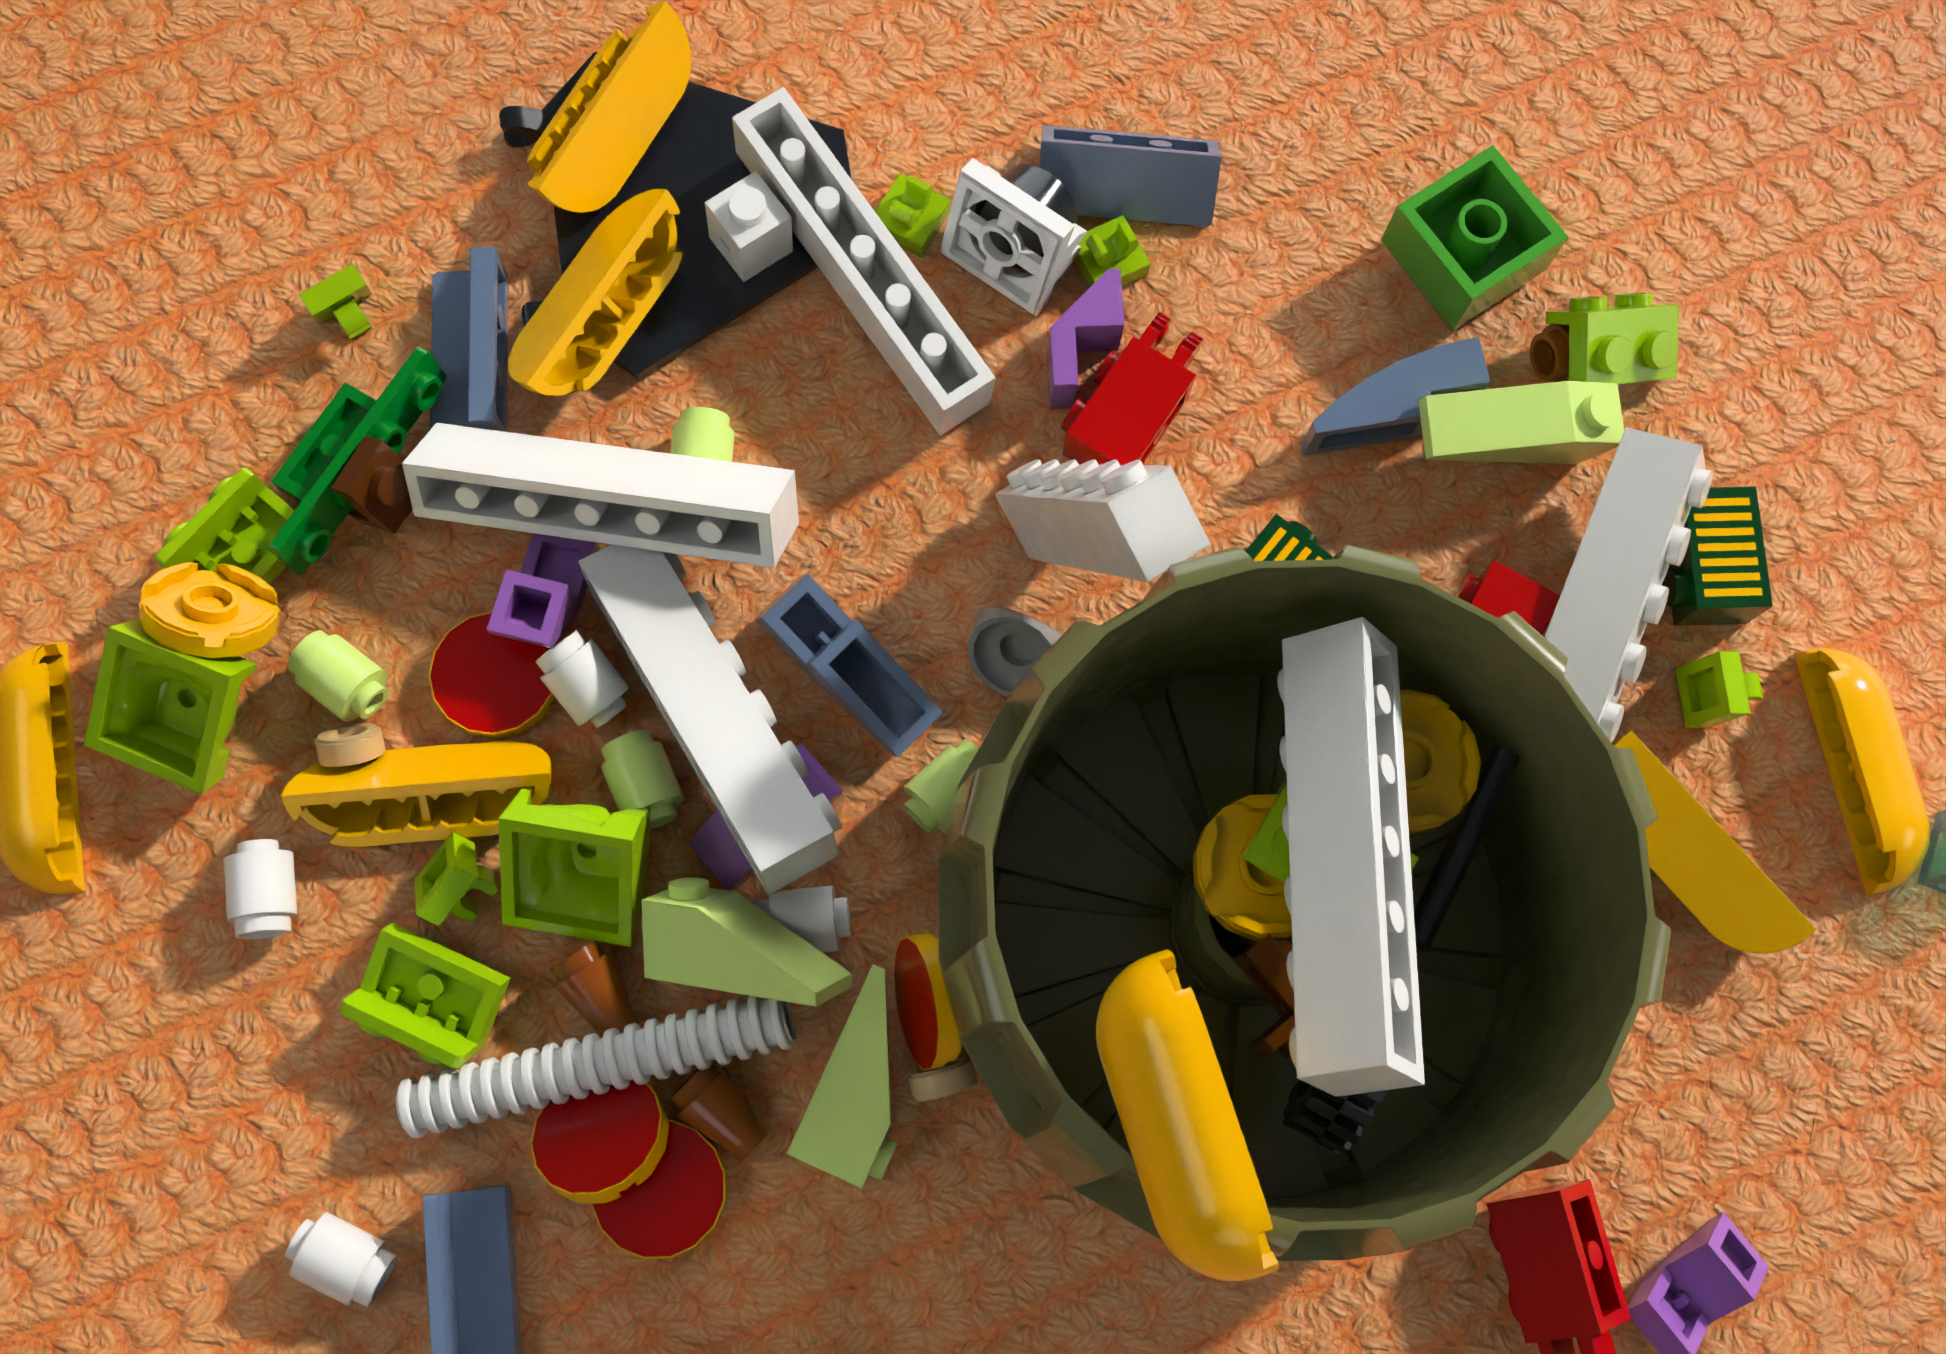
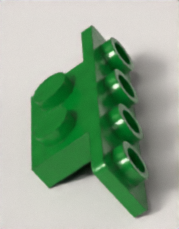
M416 347L377 400L345 382L271 480L281 492L300 502L268 547V550L292 571L302 575L311 563L318 561L327 552L331 544L332 535L350 511L355 510L354 507L333 491L331 487L365 435L382 440L395 453L399 454L404 446L407 433L423 411L432 408L438 401L447 376L430 352L421 347Z

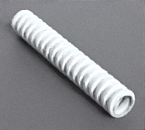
M749 996L747 1003L742 1004L738 998H734L727 1002L726 1008H721L717 1003L708 1005L706 1013H701L699 1009L693 1008L686 1012L685 1018H681L677 1013H672L666 1016L664 1023H661L656 1018L648 1019L645 1022L644 1028H640L636 1023H631L625 1026L623 1033H620L616 1028H611L604 1032L602 1038L596 1033L587 1034L584 1036L582 1043L576 1038H569L563 1042L561 1048L553 1042L546 1044L542 1048V1052L532 1047L525 1049L521 1057L514 1052L507 1053L502 1057L501 1062L491 1057L483 1060L480 1067L474 1062L466 1063L461 1067L460 1072L457 1068H445L441 1071L440 1077L434 1072L425 1073L421 1076L420 1081L417 1078L408 1077L403 1079L398 1087L396 1094L397 1114L402 1128L411 1138L418 1139L424 1137L428 1130L434 1134L443 1133L448 1128V1125L451 1128L459 1129L465 1127L469 1120L474 1124L484 1123L488 1119L489 1114L494 1119H501L508 1115L509 1109L514 1114H522L528 1110L529 1105L537 1110L545 1108L549 1104V1100L559 1105L566 1103L570 1095L578 1100L584 1099L589 1095L590 1090H593L598 1095L605 1094L609 1091L610 1085H613L618 1090L626 1089L630 1085V1080H634L638 1085H643L649 1082L651 1075H654L659 1080L667 1079L671 1074V1070H675L679 1075H684L690 1072L692 1065H696L700 1070L709 1069L713 1060H716L720 1065L729 1064L734 1055H737L741 1060H747L751 1058L754 1050H758L761 1055L771 1054L775 1045H779L782 1050H788L792 1048L793 1041L796 1039L794 1017L789 1002Z

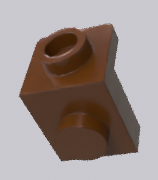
M365 435L331 489L355 508L349 514L358 522L396 534L405 518L413 509L402 466L404 460L382 440Z
M1270 934L1255 941L1238 955L1234 961L1281 1017L1250 1043L1249 1046L1258 1057L1270 1055L1278 1049L1284 1058L1290 1056V1032L1295 1027L1294 990L1290 985L1286 966L1288 954L1292 950V944L1286 940H1282L1277 944Z

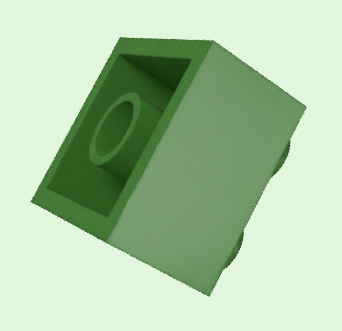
M1492 145L1399 204L1390 219L1381 241L1452 331H1454L1544 272L1568 239V235L1495 146Z

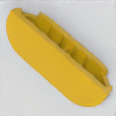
M666 1L646 7L648 18L626 37L619 29L611 34L532 148L527 163L535 171L533 179L527 184L536 194L551 205L563 210L580 213L597 210L609 203L620 191L685 92L691 71L690 44L681 20Z
M667 189L648 190L630 198L611 212L595 229L517 337L508 359V372L514 381L524 388L541 395L564 396L576 391L590 389L605 374L679 267L682 252L676 251L678 237L674 215L680 214V211Z
M61 641L27 649L12 658L0 670V857L8 870L25 885L37 891L58 895L85 891L68 644Z
M1825 648L1794 653L1796 664L1866 896L1887 892L1900 886L1915 874L1926 857L1930 843V825L1890 694L1886 684L1876 670L1853 654Z
M1632 730L1614 745V747L1633 750L1658 815V819L1645 829L1649 867L1714 937L1737 950L1767 954L1792 948L1817 931L1813 924Z
M512 740L385 750V753L378 758L350 766L325 767L317 763L291 779L284 788L281 799L286 811L294 821L300 817L314 829L332 836L331 844L343 847H367L446 840L452 831L464 838L499 835L498 818L521 789L531 790V805L540 806L543 803L544 799L548 796L551 783V761L549 755L542 748L530 743Z
M1169 949L1159 951L1133 962L1116 976L1102 998L1096 1020V1043L1099 1057L1153 1222L1162 1241L1173 1255L1187 1267L1202 1275L1225 1281H1243L1277 1272L1279 1263L1273 1251L1270 1250L1265 1232L1273 1230L1270 1214L1201 1010L1192 988L1182 989L1175 969L1174 954Z

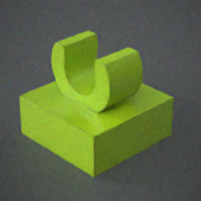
M899 173L875 213L900 247L922 258L950 213L951 199L932 190V186L912 175L907 177Z
M1124 215L1087 231L1084 238L1078 244L1081 246V249L1074 260L1089 287L1108 269L1121 270L1122 286L1149 274L1151 263Z
M353 263L298 294L319 324L335 316L351 340L373 328L357 305V302L372 293Z
M1718 651L1675 668L1686 729H1706L1751 714L1748 700L1763 699L1759 674L1752 672L1743 673L1739 652Z
M452 831L414 879L416 915L437 926H440L451 911L459 919L474 921L478 916L477 901L465 896L466 892L471 889H479L491 896L497 893V878L494 872L485 866L477 865L474 842Z

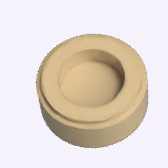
M355 723L335 727L320 733L314 740L318 762L321 766L343 767L360 764L378 758L385 753L382 730L373 723Z
M967 1056L957 1057L956 1061L950 1062V1065L926 1071L918 1068L910 1072L907 1080L913 1101H929L975 1086L978 1080L972 1060L968 1059Z

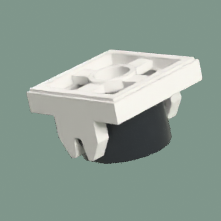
M972 158L960 171L940 252L1031 314L1037 316L1048 304L1055 282L1064 274L1079 253L1081 246L1078 244L1084 238L1087 231L1076 224L1078 215L1073 198L1065 186L1050 172L1035 165L1018 164L1009 168L1000 176V173L991 167L984 166ZM1013 266L1017 269H1024L1030 273L1017 272L1009 267Z

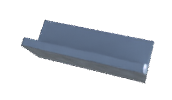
M1043 125L1039 168L1050 172L1065 186L1073 198L1077 215L1115 219L1124 215L1126 220L1208 227L1213 221L1222 156L1218 141Z
M495 247L470 248V271L436 272L433 275L431 354L446 374L447 379L443 384L438 401L430 408V430L436 423L507 432L508 273Z
M510 1186L424 1195L423 1218L431 1354H522Z

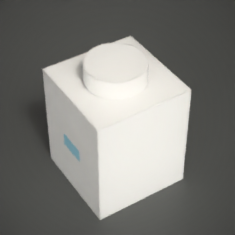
M756 171L705 202L709 238L743 282L793 251L792 217Z

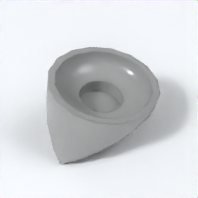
M985 607L977 612L969 637L968 657L974 672L985 685L1001 695L1010 696L1028 670L1062 634L1026 614L1001 607Z

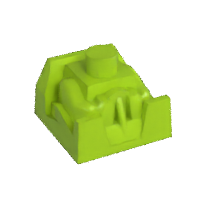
M139 619L109 626L84 746L202 795L224 778L231 749L222 746L235 722L241 683L255 671L256 663L240 656L207 658L177 652L160 645L144 632Z
M521 789L498 818L502 925L631 947L642 915L641 900L646 898L649 886L651 809L634 808L612 813L609 809L599 805H531V790Z

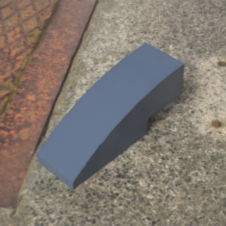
M1479 337L1440 345L1406 357L1363 380L1339 397L1312 422L1301 443L1303 456L1421 437L1423 434L1418 399L1428 395L1485 390L1489 385L1490 378Z
M809 574L799 577L755 619L772 639L832 699L895 757H899L943 713L857 619L851 620Z

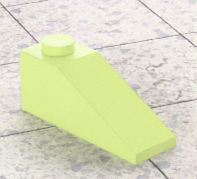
M1561 381L1428 395L1418 399L1426 460L1578 464L1618 447L1624 433L1617 383Z
M697 877L675 879L668 883L667 890L641 900L644 978L817 1007L852 987V973L738 892L709 888V881L707 879Z
M872 964L787 1152V1155L861 1189L865 1187L869 1176L879 1181L882 1180L898 1144L886 1138L892 1126L887 980L885 969L875 964Z

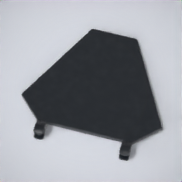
M594 52L542 110L524 106H508L500 110V127L504 132V139L508 146L518 148L537 142L597 52ZM688 81L681 99L620 191L609 203L597 210L580 213L563 210L554 206L562 275L600 223L630 198L648 190L667 189L679 208L680 214L674 215L678 237L676 251L682 252L679 267L613 361L636 379L651 372L818 268L815 261L792 231L793 251L743 282L709 238L705 202L751 174L736 153L732 117L757 102ZM808 119L851 178L844 130ZM533 301L523 305L522 319L524 326L543 301Z

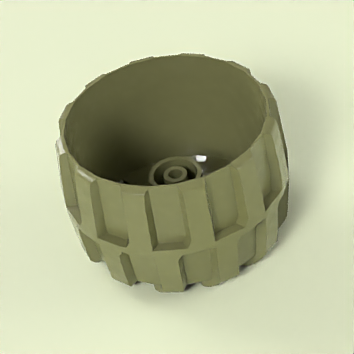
M1348 544L1331 560L1254 561L1241 547H1231L1171 564L1168 571L1163 573L1140 603L1103 624L1096 625L1087 621L1074 622L1017 684L959 782L938 861V949L940 969L960 1041L1010 1128L1070 1188L1162 1240L1153 1222L1099 1057L1096 1043V1020L1102 998L1117 975L1140 958L1169 949L1175 957V969L1182 989L1192 988L1208 1030L1270 1214L1273 1230L1265 1232L1270 1250L1273 1251L1277 1261L1349 1260L1404 1252L1468 1231L1475 1224L1477 1202L1523 1172L1569 1163L1615 1107V1101L1607 1081L1639 1009L1661 1002L1671 929L1655 916L1645 832V829L1658 819L1654 804L1633 750L1614 747L1565 678L1564 673L1568 657L1515 611L1497 618L1423 580L1415 560ZM1364 617L1397 646L1400 691L1408 689L1435 695L1450 705L1448 709L1454 712L1460 721L1465 720L1476 738L1481 760L1480 772L1492 747L1495 745L1515 752L1520 759L1430 949L1425 950L1416 946L1425 1085L1386 1090L1387 1093L1382 1103H1377L1374 1109V1117L1369 1126H1363L1361 1138L1355 1145L1351 1144L1350 1150L1346 1154H1341L1340 1156L1283 1125V1119L1285 1118L1283 1116L1284 1109L1290 1101L1288 1099L1290 1091L1298 1081L1296 1078L1297 1070L1291 1055L1284 1058L1277 1049L1270 1055L1258 1057L1249 1046L1250 1043L1281 1017L1234 961L1238 955L1255 941L1226 930L1206 911L1194 886L1193 854L1202 830L1222 808L1249 795L1276 794L1282 782L1287 781V773L1280 757V741L1285 736L1284 703L1280 697L1277 684L1278 673L1283 669L1282 639ZM1462 809L1459 814L1432 831L1409 834L1410 853L1419 857L1411 871L1414 910ZM1292 936L1284 939L1292 944ZM1275 940V941H1276L1277 944H1279L1282 940Z

